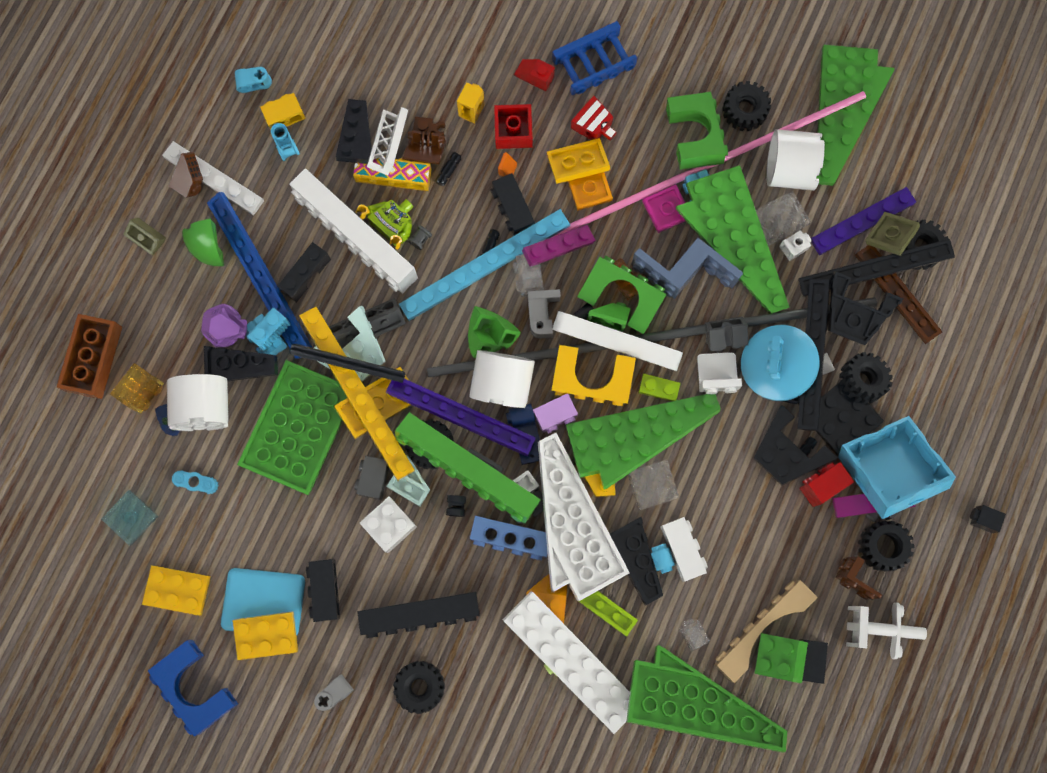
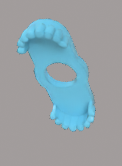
M181 470L175 472L172 476V482L176 487H184L190 491H201L207 494H213V492L218 490L217 487L219 485L216 479L202 476L197 472L189 473ZM193 476L199 478V484L196 487L189 485V479Z

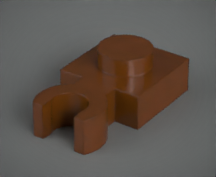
M415 117L413 130L421 131V137L423 131L426 132V137L428 132H431V137L432 133H441L442 136H445L444 132H440L438 129L446 128V124L444 122L433 124V118Z

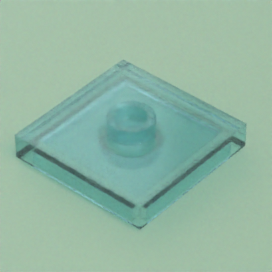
M128 490L101 520L131 546L156 520L158 515L131 490Z

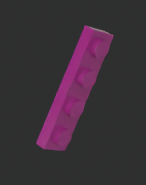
M588 225L526 246L522 249V252L529 266L532 267L589 246L596 240Z

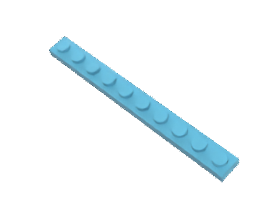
M559 209L399 303L410 321L521 256L524 247L553 237L570 227V223L562 210Z

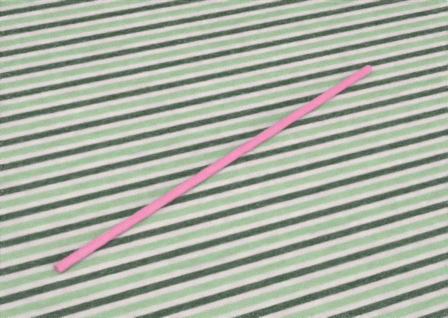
M862 91L779 130L794 131L866 98V94ZM773 132L729 151L728 156H725L724 162L771 141ZM716 165L687 170L572 222L570 227L554 236L582 227L685 180L688 175L705 169L708 170Z

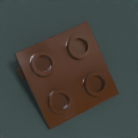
M408 131L409 140L403 159L440 164L446 144L445 136H442L441 133H432L431 138V132H428L426 137V132L423 131L421 137V131Z

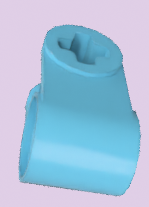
M263 67L238 69L235 71L236 90L238 92L247 93L267 89L272 84L271 77Z
M282 123L274 124L271 128V135L283 162L290 156L299 155V150L291 138L287 127ZM279 132H285L283 136L277 137Z

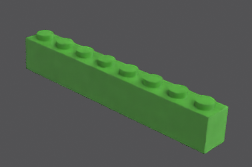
M410 412L395 430L396 440L404 446L407 444L413 448L412 450L415 454L421 457L425 456L433 466L443 468L448 476L451 478L456 477L462 481L463 486L477 491L482 499H489L495 503L496 508L510 513L515 521L520 523L522 521L526 524L541 499Z

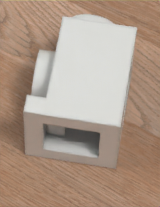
M800 230L783 240L779 247L787 259L791 261L811 247V238L807 233L803 234Z

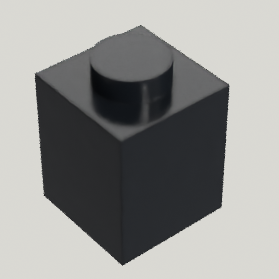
M985 505L976 506L970 514V519H972L970 525L990 533H998L1001 530L1006 514Z

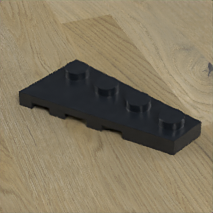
M348 99L336 153V161L368 164L372 146L367 102L365 100Z
M204 346V374L225 377L227 382L278 375V359L276 355Z
M642 517L610 533V536L630 572L628 576L646 606L662 597L663 593L649 550L647 535L644 532Z

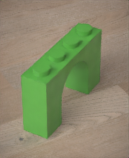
M711 92L667 98L666 112L669 124L694 121L702 124L709 133L702 140L678 144L676 156L680 170L724 164L725 156H728V147L723 143L724 131L719 127L720 115L716 114V100L712 98Z
M606 255L604 258L599 257L577 297L595 306L609 283L615 280L630 282L638 291L639 303L627 325L644 334L667 295L664 293L665 288L656 283L654 286L648 284L649 279L640 274L637 277L632 275L631 269L624 265L621 267L614 264L615 260Z

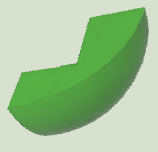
M211 219L194 222L191 224L190 229H183L184 243L197 260L211 266H224L223 252L217 243L216 225Z
M475 306L468 330L470 352L473 358H476L477 350L496 352L502 348L508 349L521 332L500 315Z

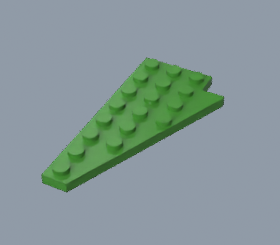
M823 45L819 111L862 91L865 92L866 98L818 119L817 133H822L820 140H824L825 144L823 168L820 169L819 176L816 177V179H819L818 184L833 186L894 72L892 67L877 66L878 49Z

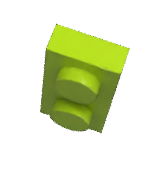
M643 374L638 393L668 401H676L681 383Z

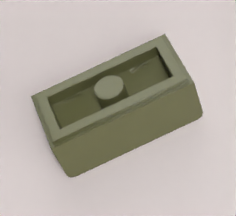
M140 218L130 219L123 234L151 255H154L166 240L165 236Z

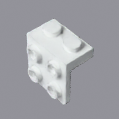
M734 353L698 355L700 392H706V394H716L717 391L735 393L742 387L741 379L737 378L736 355Z

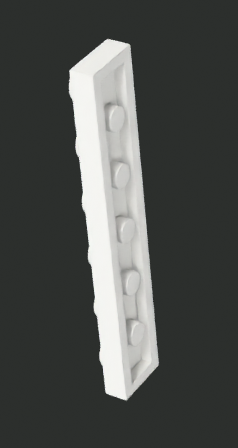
M173 141L162 156L172 164L177 165L180 155L189 151ZM196 156L203 177L202 183L217 193L224 192L228 200L254 216L264 202L263 198Z

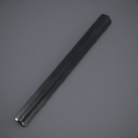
M295 343L290 348L291 355L397 382H403L405 378L404 371Z

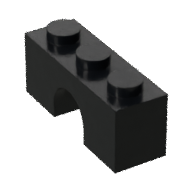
M312 242L277 287L282 293L297 303L308 289L307 283L314 273H321L331 260L330 256Z

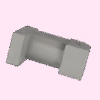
M560 289L528 291L530 331L535 338H553L552 320H549L547 302H560Z

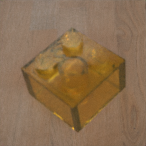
M133 363L110 395L128 408L141 414L149 408L153 397L162 391L164 382L136 363Z

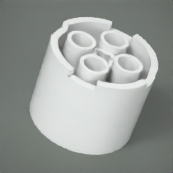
M775 129L768 152L767 185L770 187L815 190L819 183V179H816V177L819 176L824 161L825 144L824 140H820L822 133Z
M477 350L469 397L483 402L503 404V406L525 408L535 361L508 354Z
M208 374L181 375L169 378L167 380V418L170 429L178 431L207 429L210 431L228 427L227 378Z

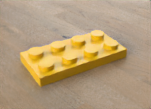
M398 367V368L396 369V370L403 371L401 367ZM380 378L365 388L386 421L411 406V404L387 394L386 390L391 380ZM348 398L334 406L354 439L368 432Z

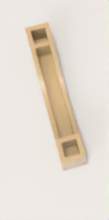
M801 580L790 581L784 588L786 591L781 596L778 594L773 598L770 608L768 610L764 608L757 615L759 619L754 624L752 622L743 629L745 633L740 638L738 636L734 638L729 644L731 647L726 652L722 651L715 658L717 662L714 665L730 682L735 683L748 670L752 647L758 636L769 624L784 615L804 612L818 598Z

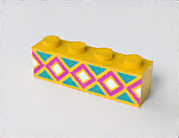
M379 158L373 159V163L383 166ZM399 158V160L395 159L388 175L368 168L367 164L355 163L353 176L355 181L359 183L429 191L432 169L431 165L427 162H413Z

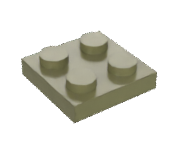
M884 212L866 238V244L901 256L920 228L919 222Z

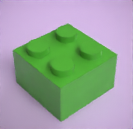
M761 633L755 674L802 683L808 642Z

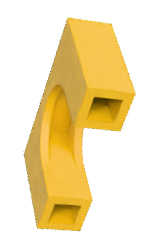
M559 345L552 391H555V395L563 396L568 393L574 394L576 399L585 400L586 397H591L594 402L599 403L609 400L612 401V405L623 406V403L628 404L635 357L616 354L610 381L601 388L591 389L583 386L575 374L578 348Z

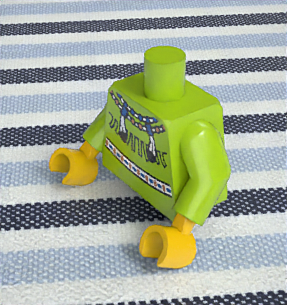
M407 199L399 206L393 200L369 206L361 204L357 207L355 212H361L360 218L365 219L367 215L369 223L390 241L389 245L393 244L396 246L395 249L398 250L400 245L410 238L412 220L407 213L413 208V205Z

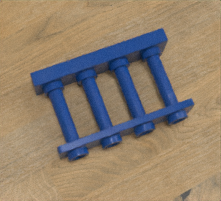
M618 21L552 51V60L555 66L563 64L574 83L570 88L571 95L581 94L591 86L596 87L608 78L613 79L619 73L630 71L635 67L637 56L628 57L618 39L621 28ZM611 41L622 61L612 65L602 47V43ZM592 48L596 49L605 66V69L597 73L585 53ZM579 56L590 76L580 80L569 61L570 58Z

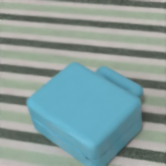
M232 568L227 576L221 617L222 629L234 631V619L293 611L297 635L299 633L306 582L304 576Z

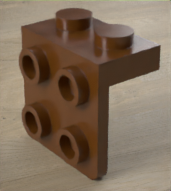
M859 556L842 559L838 566L840 570L835 577L840 580L839 584L847 589H855L857 591L856 594L865 600L868 598L871 600L881 599V593L855 578L865 560Z

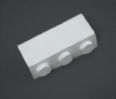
M683 517L662 525L660 528L670 548L682 582L706 574L708 566L704 557H700L698 552L700 546L697 539H693L691 535L693 529L689 520L686 521Z

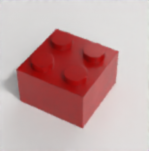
M531 104L494 105L496 149L533 148Z
M832 462L819 469V475L815 473L803 480L804 485L799 489L811 506L815 507L823 504L854 483V480L841 462L835 465Z

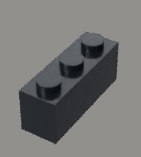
M513 173L492 181L490 191L493 198L498 199L499 205L497 206L501 216L505 215L507 219L505 225L508 231H512L515 236L535 224Z
M328 559L309 562V566L306 567V576L310 578V586H308V597L312 599V606L309 607L310 618H313V622L340 619L336 561Z

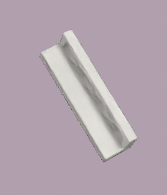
M401 107L398 115L383 110L368 160V168L385 175L389 174L395 162L408 113L407 109ZM385 117L395 121L394 124L388 125ZM387 131L390 137L384 138L381 132ZM383 144L387 151L381 152L377 146ZM379 158L383 166L373 163V159Z

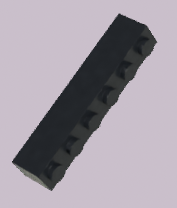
M477 592L357 611L360 636L366 635V639L378 637L379 632L386 631V635L397 634V629L405 628L406 632L418 630L417 626L425 625V629L437 627L439 622H445L446 626L457 624V619L464 618L465 622L476 621V616H480Z

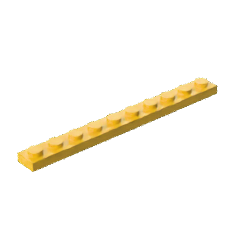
M317 307L299 315L318 350L346 356ZM327 364L396 480L399 481L414 472L413 466L354 370Z

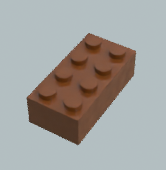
M78 314L56 388L69 393L102 399L122 326L115 321Z

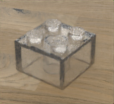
M667 460L635 469L628 474L639 511L679 498Z

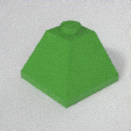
M620 302L616 304L610 303L590 310L587 321L624 332L631 308Z

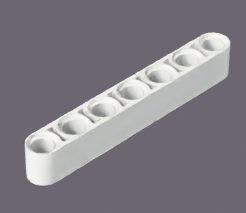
M560 311L557 313L552 330L674 371L678 370L683 355L680 351Z

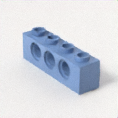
M475 516L470 540L474 541V545L484 547L485 544L493 545L492 549L504 551V548L511 549L512 554L523 556V553L531 554L530 558L541 561L542 557L547 558L546 532ZM489 529H494L497 532V536L493 540L486 538V532ZM511 533L516 536L515 543L507 544L505 542L507 534ZM527 538H532L535 541V546L532 549H527L524 546V541Z

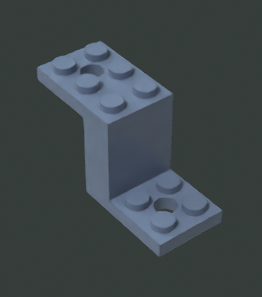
M699 238L695 240L670 271L640 248L634 253L631 263L632 268L637 273L644 274L652 285L656 283L665 288L664 293L667 294L666 296L673 297L674 299L702 266L705 267V271L708 274L719 278L721 284L732 289L743 275L742 271Z

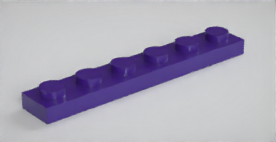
M905 187L812 237L811 243L820 256L874 227L884 212L896 215L913 206L916 200L909 189Z

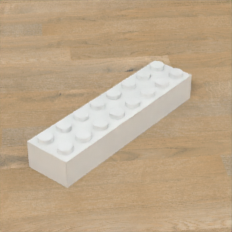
M306 168L289 184L295 200L301 206L305 205L309 209L308 212L314 218L318 217L322 221L321 224L327 230L331 229L340 242L343 243L345 241L348 249L355 255L358 253L362 258V262L368 267L372 266L376 275L382 280L385 278L389 283L388 285L395 292L399 290L403 294L418 279L415 268Z

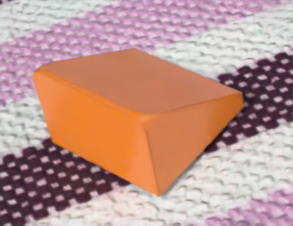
M507 152L503 153L498 166V174L503 177L511 173L514 174L517 167V162Z

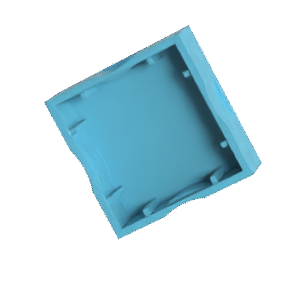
M910 416L893 422L875 433L866 434L843 444L838 456L882 519L950 489L956 478L940 455L930 447L925 436Z

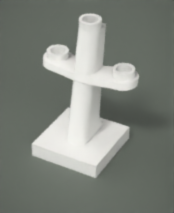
M894 602L892 605V624L868 622L869 607L848 606V610L853 611V622H847V630H851L853 633L852 643L846 642V646L867 648L868 634L891 636L890 656L892 659H898L902 657L903 653L902 646H900L901 638L925 640L927 637L926 628L901 625L904 607L899 603Z

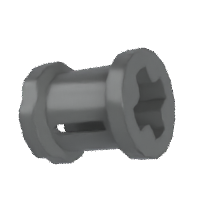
M419 225L418 230L412 238L408 239V242L418 250H422V245L432 234L426 228Z

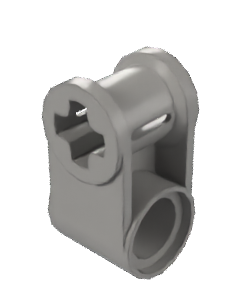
M341 674L317 694L314 700L315 707L321 711L329 710L350 695L354 689ZM322 697L329 698V700L327 701L328 706L321 705V702L323 701Z

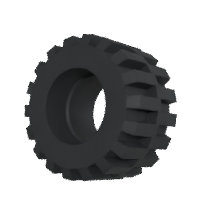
M881 521L871 524V526L865 528V532L861 533L862 539L858 541V544L861 545V548L858 549L859 553H863L861 558L867 561L866 564L869 567L873 566L874 570L894 571L905 567L904 564H908L911 561L909 557H913L914 552L911 549L915 548L914 544H911L910 541L913 540L912 535H907L909 530L907 528L903 529V525L900 523L895 524V521ZM883 534L889 536L894 542L895 550L890 558L881 555L877 547L878 539Z

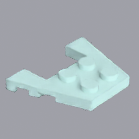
M359 306L347 318L360 333L342 350L346 357L382 365L386 362L377 339L373 335L370 321L366 318L365 309L363 306ZM319 362L325 367L329 368L327 363ZM355 371L362 382L370 376V374Z

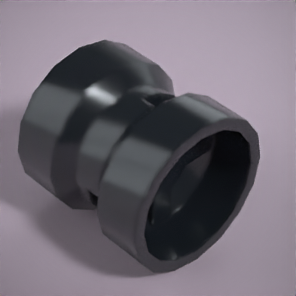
M447 495V502L449 504L446 509V515L465 517L464 504H466L467 497Z

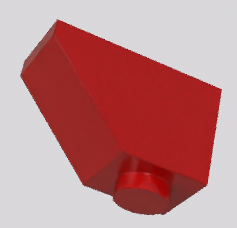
M522 59L514 76L546 92L554 78L555 67L540 59Z

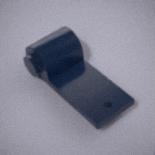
M526 404L525 408H508L509 412L506 413L508 424L512 423L513 428L536 437L528 457L519 453L522 465L538 462V442L540 439L532 404Z

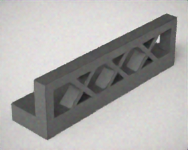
M395 298L365 311L366 318L372 326L371 330L374 337L406 324ZM348 318L329 326L331 332L339 330L333 333L342 349L360 333L354 325H351L352 322Z

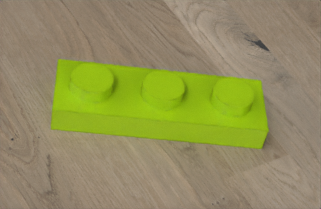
M599 591L578 601L626 637L638 621Z

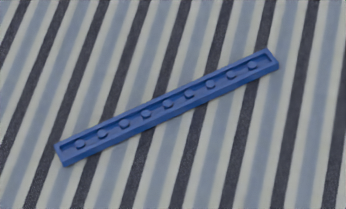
M218 192L207 204L268 311L274 307L290 322L288 329L282 332V336L289 348L294 343L313 348L224 192Z

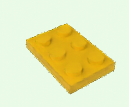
M600 138L547 151V158L556 184L610 170V164Z
M151 565L142 605L202 616L211 576Z
M293 611L233 620L237 660L298 652Z

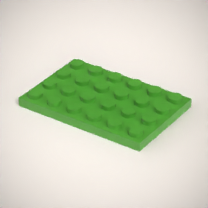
M286 360L237 465L309 495L343 422L334 408L336 404L347 398L338 381Z

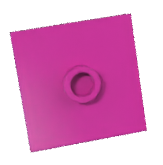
M676 184L642 199L658 233L686 221L675 208L685 203Z

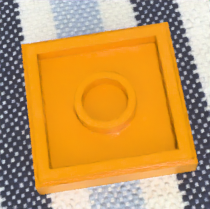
M604 172L568 181L577 211L613 201Z

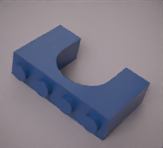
M187 640L150 668L148 672L151 682L155 686L158 685L161 689L163 699L166 702H170L173 706L172 711L175 716L181 718L185 723V730L188 734L195 737L204 732L239 703L228 688L221 689L201 705L189 703L184 699L179 685L181 676L186 669L204 656L193 640Z

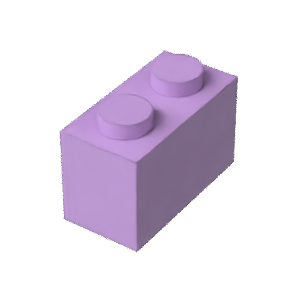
M568 393L533 409L534 416L542 433L547 431L548 434L558 430L557 426L563 423L566 425L575 422V418L578 416Z

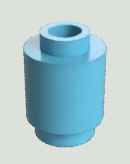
M666 543L652 547L651 556L656 571L661 570L662 574L672 571V566H675V562Z

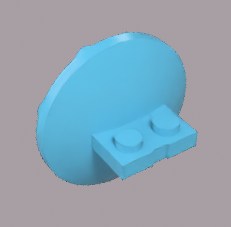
M774 325L757 332L748 341V345L745 346L741 357V371L748 386L757 395L772 401H786L802 395L814 383L820 366L819 353L813 340L802 330L789 325Z

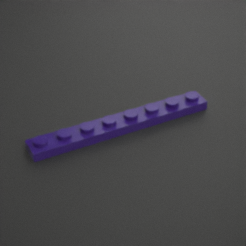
M406 379L403 382L391 380L386 390L387 394L527 457L536 437Z

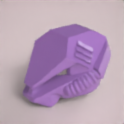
M220 304L208 309L203 314L201 332L215 347H229L238 339H245L247 321L240 319L241 316L232 306Z

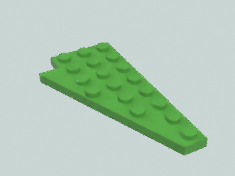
M740 165L686 183L691 201L676 206L675 208L708 246L743 272L739 279L740 282L769 314L790 308Z
M705 394L566 424L579 477L599 474L603 489L609 488L718 414L721 408L716 394Z
M657 645L655 647L654 663L634 661L626 722L782 753L786 752L787 731L662 646Z

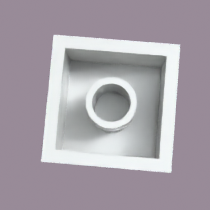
M390 496L360 522L362 527L386 553L394 549L417 528Z

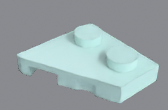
M406 455L415 471L399 481L393 475L386 487L421 507L430 489L409 456Z

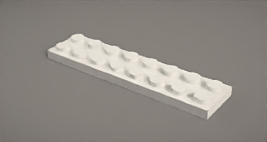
M530 591L502 620L615 734L626 722L630 692L562 621Z

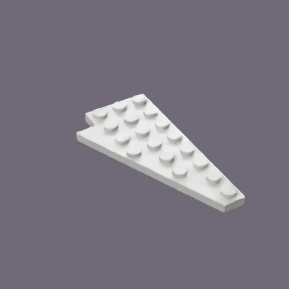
M554 433L538 442L550 588L554 592L569 584L576 600L580 601L630 572L557 433Z

